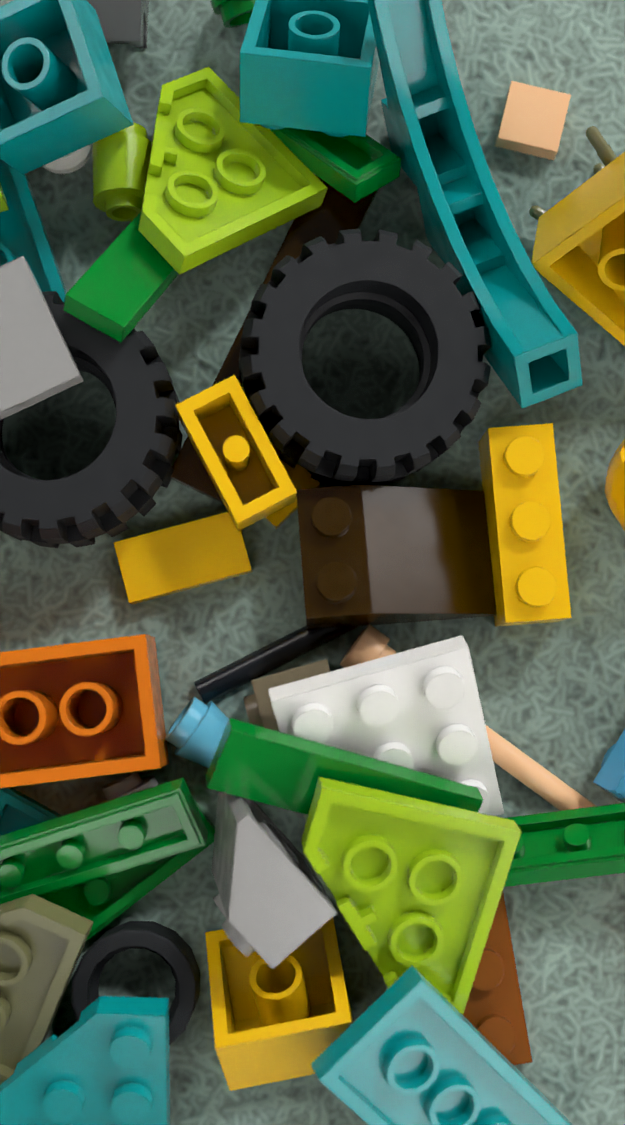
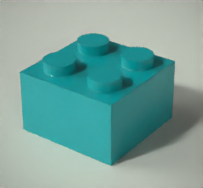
M13 0L0 7L1 160L24 175L134 125L97 12L87 0Z
M256 0L240 50V122L260 124L265 128L273 130L294 128L320 131L333 137H344L347 135L366 137L379 67V57L367 0Z

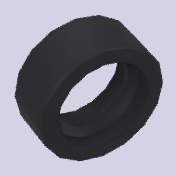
M128 921L108 929L83 954L72 978L71 1005L77 1022L80 1019L81 1011L100 997L99 977L105 964L115 954L125 950L147 949L162 957L170 966L175 979V998L169 1009L170 1046L186 1030L200 994V970L192 948L176 931L154 921Z

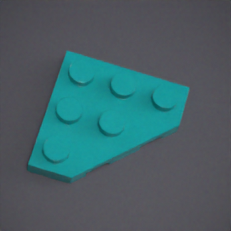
M98 997L81 1011L80 1019L61 1036L57 1037L53 1034L22 1059L16 1065L14 1074L0 1084V1125H170L169 998Z

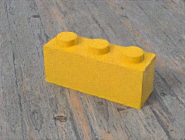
M553 423L488 428L478 444L497 614L494 616L495 627L549 623L571 618Z

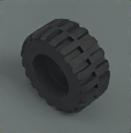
M359 229L339 231L336 243L327 245L326 240L321 236L303 244L298 258L294 259L291 256H285L273 268L270 281L267 284H260L252 299L248 318L245 319L239 354V376L242 379V389L269 440L281 451L279 458L293 469L297 464L312 472L310 478L327 484L333 479L346 482V486L368 485L369 483L376 482L386 485L399 481L412 472H418L447 451L461 437L460 433L474 420L482 404L478 400L479 393L488 386L491 366L483 362V355L491 348L488 327L476 326L474 318L481 308L474 292L461 295L455 286L462 277L461 273L450 262H447L442 269H439L430 262L428 257L433 251L432 248L417 240L411 250L396 245L398 233L378 229L374 241H362L361 231ZM340 310H368L390 319L406 334L417 355L419 381L412 397L402 408L383 418L360 419L336 411L316 395L303 372L302 351L309 331L320 318Z
M56 291L42 292L78 370L94 375L109 390L116 408L115 426L105 449L86 468L65 478L39 480L19 471L8 459L2 440L4 419L0 420V531L20 541L27 540L38 546L58 548L60 544L70 543L77 548L95 544V537L105 533L109 534L112 538L129 529L126 522L138 512L144 517L157 504L153 500V496L160 486L168 488L174 471L171 465L174 454H179L182 446L183 435L179 429V417L175 406L180 402L164 362H162L154 344L143 330L137 332L133 328L122 343L63 311L64 303Z

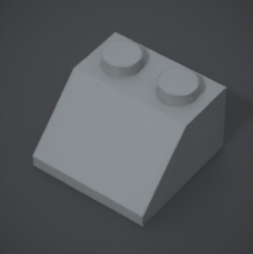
M218 791L211 871L219 893L213 900L227 919L222 923L223 930L239 951L247 957L256 951L274 969L337 912L310 863L257 803L250 799Z

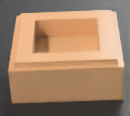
M511 81L495 147L554 160L558 152L571 95Z

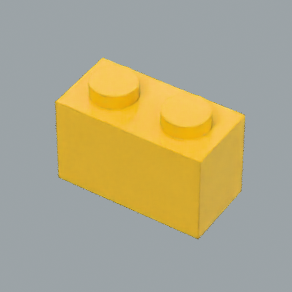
M235 375L175 405L179 420L238 531L295 502L297 491Z

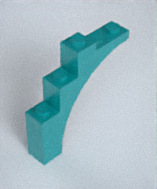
M367 0L386 98L381 100L390 148L394 154L402 158L401 168L417 187L429 244L444 264L450 262L461 273L462 277L455 285L461 295L474 292L481 310L474 320L477 327H488L491 348L484 354V357L522 409L582 386L578 333L557 306L532 265L494 183L475 131L459 78L442 0Z

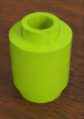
M134 122V125L92 144L93 204L99 210L106 212V216L110 219L122 222L132 221L141 212L152 144L148 139L147 130Z

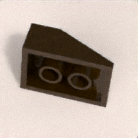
M379 485L296 489L307 630L367 626L368 624L383 625L487 617L497 614L484 491Z

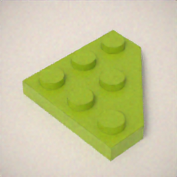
M210 67L162 84L138 230L179 275L322 205L328 188L270 129L260 124L240 122V98Z
M319 777L301 838L304 854L332 893L339 910L364 950H367L387 987L389 988L411 966H414L463 1015L521 835L518 825L514 820Z

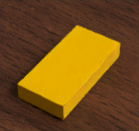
M228 512L113 542L130 604L144 602L253 572L242 530H237Z

